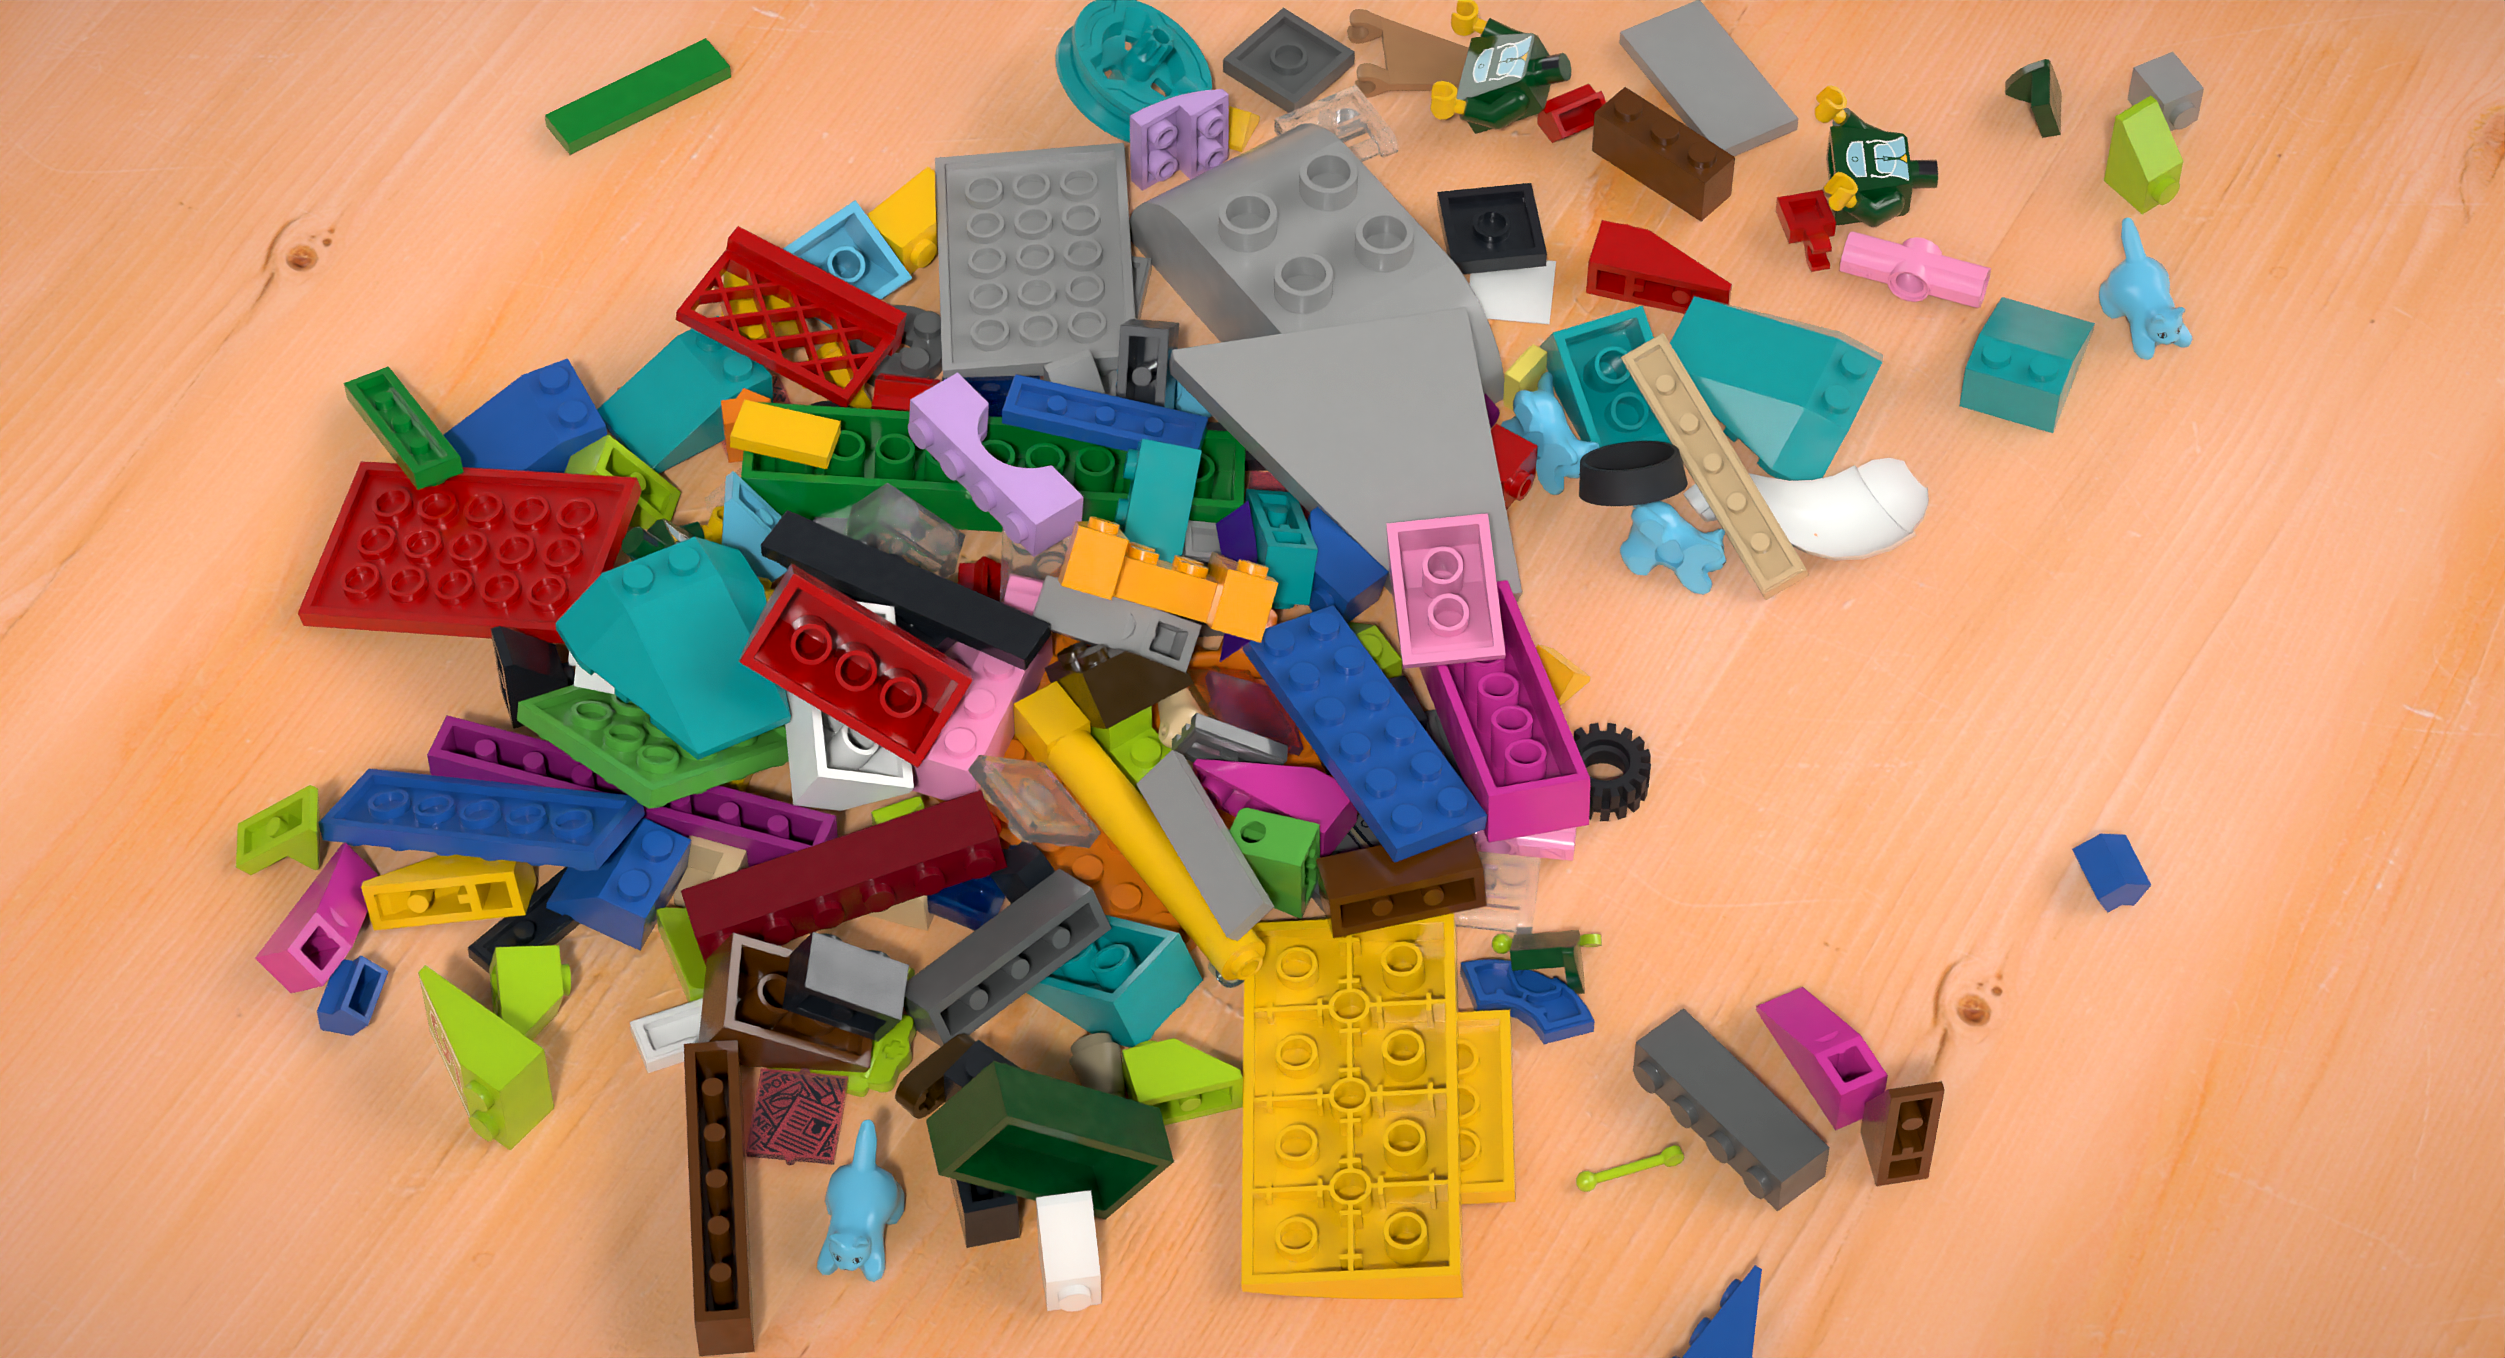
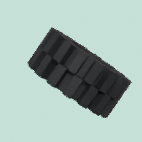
M1598 723L1589 725V734H1586L1582 727L1574 731L1573 738L1586 768L1594 764L1604 763L1613 765L1623 772L1621 777L1608 781L1590 777V820L1592 819L1593 812L1601 813L1600 821H1609L1611 812H1615L1618 820L1625 818L1627 807L1634 813L1640 808V800L1645 801L1647 797L1651 755L1649 749L1644 750L1645 742L1640 736L1632 741L1633 731L1626 727L1621 734L1616 733V724L1607 723V731H1600Z

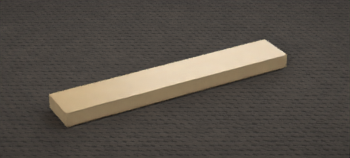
M1662 333L1622 356L1621 359L1670 442L1679 449L1682 462L1765 600L1809 576L1807 569L1665 334Z

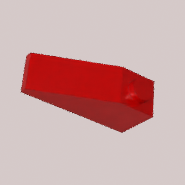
M1601 221L1588 261L1587 294L1682 314L1686 313L1694 296L1730 305L1731 283L1652 231L1628 224Z

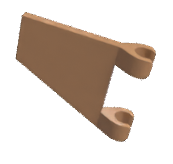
M1355 9L1350 13L1351 26L1347 29L1349 40L1352 43L1360 44L1382 36L1386 69L1371 63H1364L1358 66L1356 71L1358 80L1355 81L1354 86L1355 92L1359 97L1370 98L1387 91H1432L1433 84L1438 81L1449 82L1458 91L1469 47L1386 19L1368 10Z

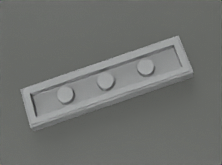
M1171 750L1136 785L1226 937L1238 941L1271 911L1274 905L1184 755Z

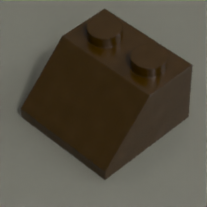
M1085 642L1073 644L1057 653L1058 661L1044 668L1050 683L1055 681L1059 683L1088 718L1091 727L1108 729L1194 684L1190 674L1126 650L1106 648L1104 644L1097 646H1088Z

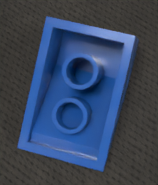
M567 358L521 375L446 432L444 437L459 454L462 467L565 473L571 455L606 436L607 428Z

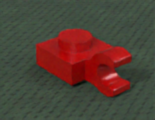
M1823 190L1777 197L1776 213L1788 243L1803 241L1806 261L1811 272L1830 269V262L1826 252L1832 251L1829 237L1835 236L1836 221Z

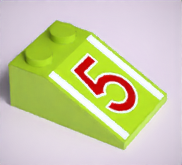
M425 965L418 974L429 1030L467 1112L469 1123L480 1137L487 1141L495 1139L511 1151L554 1109L545 1051L542 1047Z

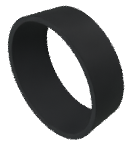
M1631 441L1616 443L1592 450L1580 459L1579 497L1590 504L1601 506L1647 504L1675 496L1688 485L1679 449L1675 445L1666 442Z

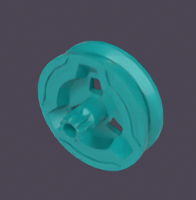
M1095 0L1089 3L1079 13L1074 25L1063 34L1056 48L1055 64L1057 74L1073 104L1100 129L1129 143L1130 115L1175 96L1212 90V78L1208 64L1195 41L1179 24L1166 14L1137 0ZM1125 42L1130 43L1132 46L1129 51L1125 49ZM1111 70L1112 73L1107 78L1104 72ZM1152 83H1155L1163 90L1165 96L1152 89Z

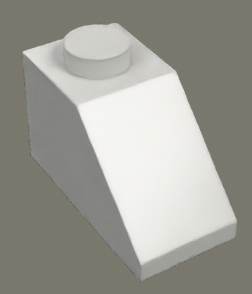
M1091 1190L1036 1197L1038 1251L1047 1311L1062 1309L1073 1312L1083 1310L1090 1305L1102 1304L1101 1273Z

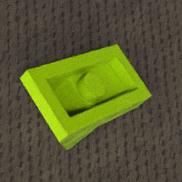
M1152 706L1108 729L1091 727L1093 738L1141 796H1143L1136 784L1171 751L1170 748L1162 744L1159 734L1152 727Z
M309 785L238 823L236 868L249 875H253L288 856L313 870H318L320 854L318 788Z

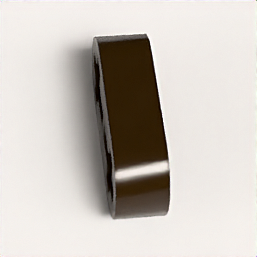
M966 1033L958 1034L950 1039L903 1078L895 1093L896 1101L914 1118L920 1119L931 1114L945 1103L943 1074L976 1041Z

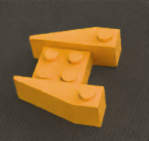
M1090 516L1089 521H1075L1058 579L1061 586L1112 600V597L1120 598L1204 622L1211 629L1261 643L1278 587V582L1274 578L1267 576L1268 567L1242 559L1236 562L1215 552H1211L1207 567H1204L1202 562L1175 555L1173 563L1159 560L1160 554L1155 553V549L1130 542L1119 529L1120 525L1092 516Z

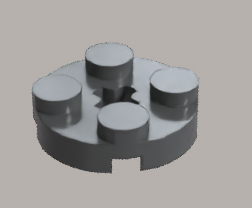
M893 306L907 313L901 344H906L911 348H902L900 353H894L892 357L886 355L867 380V383L874 387L875 379L880 373L921 378L929 376L930 379H935L942 372L941 317L935 312L925 311L913 306ZM858 339L850 340L852 355L872 352L875 349Z

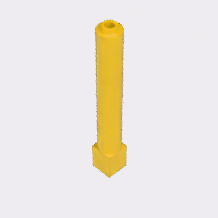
M1055 681L1014 703L1015 736L1048 776L1053 773L1058 775L1225 980H1245L1253 976L1263 964L1262 958L1266 951L1265 944L1252 929L1238 941L1226 937L1148 803L1093 738L1090 721L1059 683Z

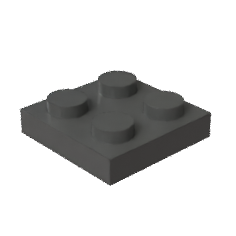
M1282 8L1223 59V72L1295 117L1354 65L1355 51L1287 9Z

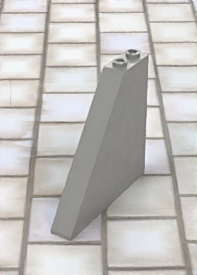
M1467 307L1172 350L1169 362L1171 375L1309 512L1318 506L1386 570L1389 571L1386 523L1488 513L1496 582L1507 580L1515 600L1518 602L1522 589ZM1389 572L1384 587L1392 594Z

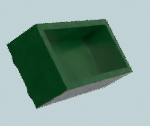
M996 1061L982 1069L975 1078L949 1098L943 1106L926 1120L938 1175L1036 1201V1197L1091 1190L1094 1217L1107 1219L1174 1163L1160 1108Z

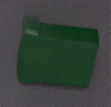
M2043 59L2020 68L2006 80V95L2031 103L2042 138L2061 135L2062 93L2051 61Z
M1579 930L1514 935L1510 948L1512 971L1564 967L1567 986L1576 994H1585Z

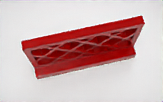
M737 226L728 237L726 250L678 308L675 320L749 357L751 360L833 403L847 408L886 355L892 357L901 345L907 313ZM727 271L747 281L748 285L724 288L721 277ZM773 295L789 303L790 307L767 310L762 296ZM753 298L757 312L733 315L729 301ZM719 302L724 316L707 318L695 310L699 305ZM816 317L831 325L833 329L809 332L805 318ZM796 321L800 334L776 337L772 323ZM762 324L766 338L749 340L740 335L738 327ZM858 339L875 349L872 352L852 355L848 340ZM838 342L842 356L818 359L814 345ZM804 347L809 361L793 363L782 356L781 349ZM847 369L850 381L843 389L826 380L823 372Z

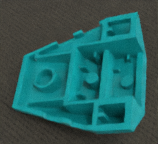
M1695 296L1670 341L1672 348L1712 414L1726 426L1723 432L1733 442L1740 439L1760 458L1757 464L1765 472L1777 479L1787 481L1823 478L1846 437L1883 362V354L1840 331Z
M692 537L606 571L595 580L556 622V631L577 664L590 675L598 674L614 687V694L626 704L632 701L650 716V723L697 760L787 724L791 720L785 689L739 662V658L767 602L763 585L738 549L702 538Z

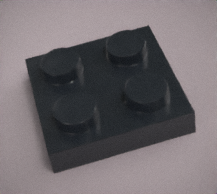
M1532 183L1437 192V208L1446 252L1462 274L1546 266L1547 252Z

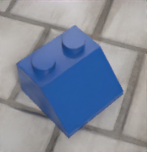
M642 818L598 870L579 871L573 867H568L549 898L546 908L561 915L571 916L576 922L641 951L657 924L656 909L665 908L668 905L687 869L692 840Z

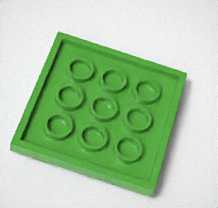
M571 685L518 702L517 721L649 809L663 807L671 801L692 794H700L712 787L733 780H742L753 773L771 767H779L789 762L785 724L697 760L650 723V716L632 701L626 704L615 694Z

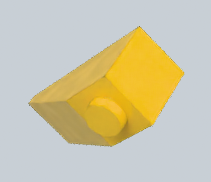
M437 855L363 881L361 889L373 930L376 931L526 915L537 880L533 866L527 862L508 860L486 861L480 857Z

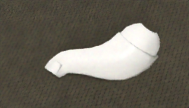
M1893 458L1871 460L1858 468L1854 465L1834 476L1815 480L1787 481L1749 473L1792 546L1807 554L1834 561L1866 559L1889 552L1916 536L1914 530L1924 519L1929 502L1928 488H1925L1917 481L1904 461ZM1696 484L1683 493L1689 504L1704 521L1717 520Z

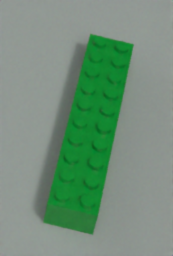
M758 402L841 421V433L827 469L743 451L741 479L781 517L789 510L814 521L815 517L877 519V525L1005 532L1003 526L988 511L984 512L978 508L969 491L961 483L947 477L940 463L926 449H920L916 446L908 432L910 411ZM988 416L987 436L982 441V445L989 454L1005 464L1020 468H1040L1052 465L1084 497L1082 521H1089L1090 516L1114 522L1118 499H1127L1131 480L1123 478L1127 451L1003 424L1002 417ZM1207 430L1201 448L1202 452L1189 520L1217 523L1244 504L1245 448L1228 431Z

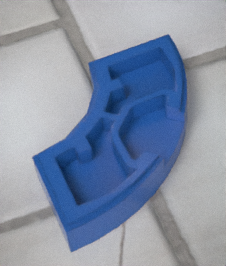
M1484 959L1460 964V975L1475 1011L1510 1010L1511 1017L1517 1018L1531 1027L1543 1044L1594 1032L1595 1021L1589 1009L1581 998L1558 978L1555 977L1552 980L1532 970L1512 971L1511 961Z

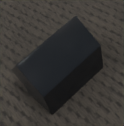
M1025 838L1014 849H1002L1007 868L992 872L990 876L1012 904L1053 874L1055 870L1044 854Z

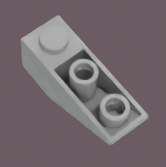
M1046 575L1032 616L1050 623L1052 632L1085 642L1091 646L1104 644L1106 648L1126 650L1186 673L1202 625L1120 598L1112 597V600L1063 587L1058 582L1059 578Z

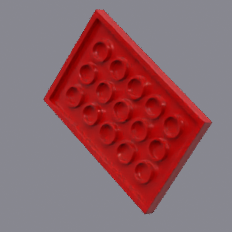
M361 461L302 601L298 615L303 626L487 639H492L490 628L502 626L547 641L548 643L565 644L556 631V622L602 573L613 569L642 492L638 479L636 477L463 467V473L448 478L444 483L417 490L397 463Z

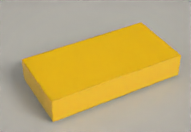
M744 399L730 435V448L827 469L841 433V421Z

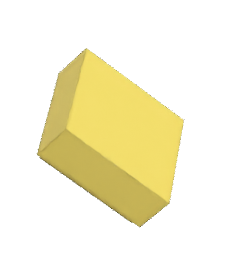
M1533 344L1505 372L1503 393L1505 407L1513 411V400L1517 392L1521 390L1531 392L1538 390V382L1542 374L1546 373L1547 351Z

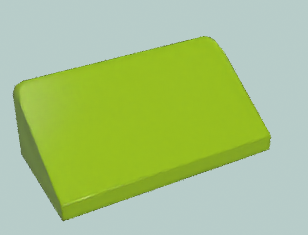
M668 907L656 909L659 933L688 1003L703 998L706 965L696 941L687 909Z

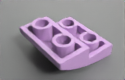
M1223 89L1192 92L1160 101L1130 115L1131 181L1143 191L1159 181L1167 180L1178 170H1181L1189 179H1192L1228 160L1229 94Z

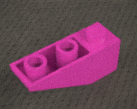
M1196 759L1193 763V772L1215 809H1221L1236 817L1239 810L1250 808L1319 824L1320 858L1330 856L1357 822V810L1336 780L1315 768Z
M343 843L255 959L291 994L324 986L353 947L368 911L361 889L362 883L379 875L347 843Z
M1804 987L1756 1006V1011L1835 1131L1863 1119L1865 1103L1885 1092L1888 1075L1862 1036Z

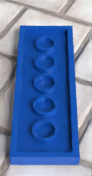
M1334 605L1266 628L1261 643L1250 641L1243 646L1246 656L1394 863L1486 828L1488 816Z
M368 769L318 824L322 840L347 843L349 846L370 845L388 847L395 851L416 850L434 852L440 856L462 855L480 857L486 861L508 860L527 862L532 866L554 865L573 867L579 871L598 870L645 815L643 805L639 804L637 800L629 795Z

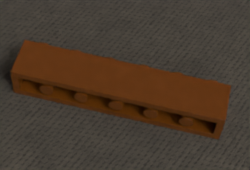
M738 1040L684 1044L694 1322L699 1356L755 1352L743 1091Z

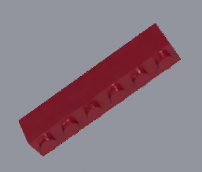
M978 790L682 889L681 894L706 965L708 957L732 933L781 946L812 932L832 929L843 922L873 912H882L891 906L921 896L936 894L944 888L971 879L984 878L992 872L1007 868V864L983 792Z

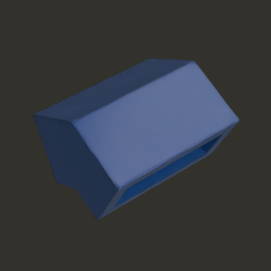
M2101 833L2072 849L2095 896L2107 913L2121 905L2135 906L2151 887V883L2126 835Z
M359 956L354 961L343 959L330 976L317 1009L320 1029L353 1036L368 1026L389 971L363 956Z

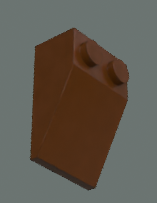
M732 933L708 957L698 1043L738 1040L740 1065L746 1067L863 1073L870 1069L872 1039L782 1009L790 954L794 950Z

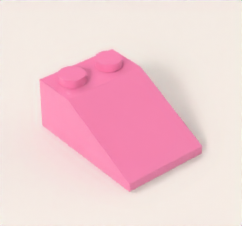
M1488 513L1386 523L1387 555L1403 669L1505 659L1506 654Z

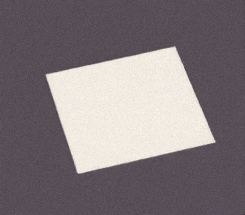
M1546 260V266L1470 274L1469 285L1475 293L1486 318L1550 324L1556 261Z

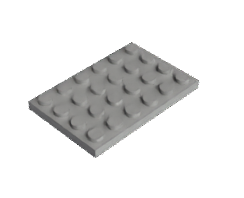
M1124 143L935 158L942 371L944 380L957 372L967 382L1014 378L1015 374L1026 377L1044 376L1043 365L1087 348L1093 356L1098 371L1117 370L1120 325L1130 319H1136Z

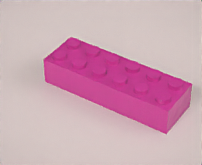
M1507 580L1497 582L1506 654L1505 659L1419 667L1464 783L1488 815L1486 828L1483 830L1488 843L1589 825L1590 776Z

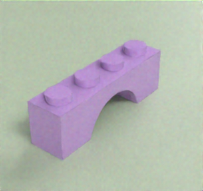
M958 372L910 400L908 432L913 442L920 449H926L940 463L942 470L948 478L954 481L957 480L969 491L978 508L984 512L988 511L1003 526L1010 540L1014 543H1020L1035 557L1072 535L1075 521H1082L1084 497L1052 465L1040 468H1020L1005 464L989 454L982 445V441L987 436L989 403Z

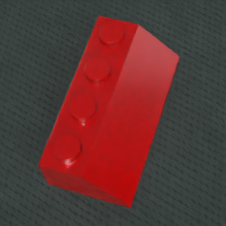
M792 563L766 603L739 658L741 664L917 768L973 681L969 669Z

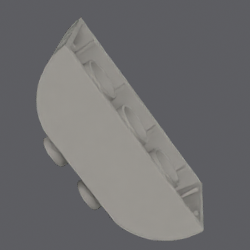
M1312 123L1298 125L1140 204L1132 212L1129 220L1131 242L1146 258H1152L1154 268L1220 342L1467 307L1483 394L1486 393L1494 404L1503 400L1504 373L1498 347L1485 313L1466 278L1445 251L1342 140L1329 130Z

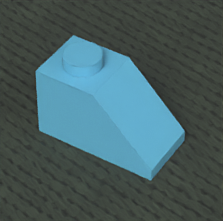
M732 471L726 476L722 545L740 550L756 576L767 578L772 583L786 573L787 569L779 563L763 557L760 545L781 519V516Z

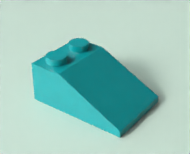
M2002 297L1981 330L1965 368L1959 406L2054 433L2093 333L2095 323Z
M1643 306L1553 332L1539 346L1547 351L1546 367L1553 376L1555 393L1580 439L1586 442H1596L1599 444V448L1631 441H1660L1672 444L1621 359L1625 354L1654 338Z
M690 329L676 336L597 410L606 428L616 440L659 474L725 440L721 400L736 399L743 388L770 398L771 403H773L772 375L763 365L751 360L749 357L726 347L694 329Z
M1105 915L1112 929L1026 993L1089 1033H1108L1111 1035L1114 1043L1133 1048L1137 1044L1151 1039L1154 1032L1186 1001L1187 997L1203 979L1179 933Z

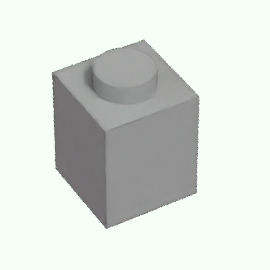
M2171 52L2133 67L2128 101L2134 106L2151 95L2158 101L2170 131L2186 128L2198 120L2204 88L2175 53Z

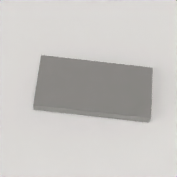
M1700 0L1620 32V45L1687 127L1731 155L1737 156L1797 130L1798 117Z

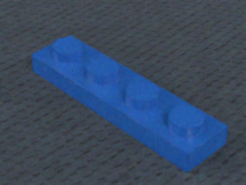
M1017 374L1014 376L1002 410L1003 424L1128 451V448L1137 450L1138 442L1141 439L1201 450L1208 427V417Z

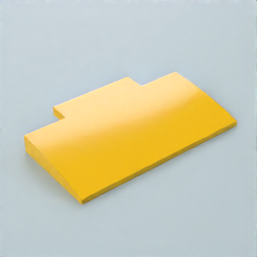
M1454 913L1333 938L1327 919L1257 923L1251 929L1265 944L1266 951L1262 958L1263 964L1253 976L1244 980L1242 1292L1340 1299L1410 1300L1463 1298L1462 1204L1516 1202L1510 1010L1458 1012L1457 935Z

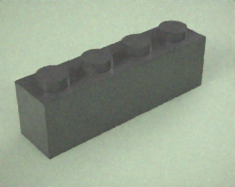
M1058 869L909 979L906 984L903 1007L907 1015L913 1019L916 1031L940 1047L958 1034L966 1033L970 1035L1112 929L1093 888L1063 870Z
M1684 1008L1636 1042L1633 1072L1640 1086L1648 1093L1657 1094L1670 1107L1671 1113L1677 1122L1685 1128L1691 1127L1706 1142L1710 1153L1715 1159L1724 1164L1728 1163L1743 1178L1747 1189L1759 1199L1764 1198L1776 1211H1779L1825 1177L1830 1147Z

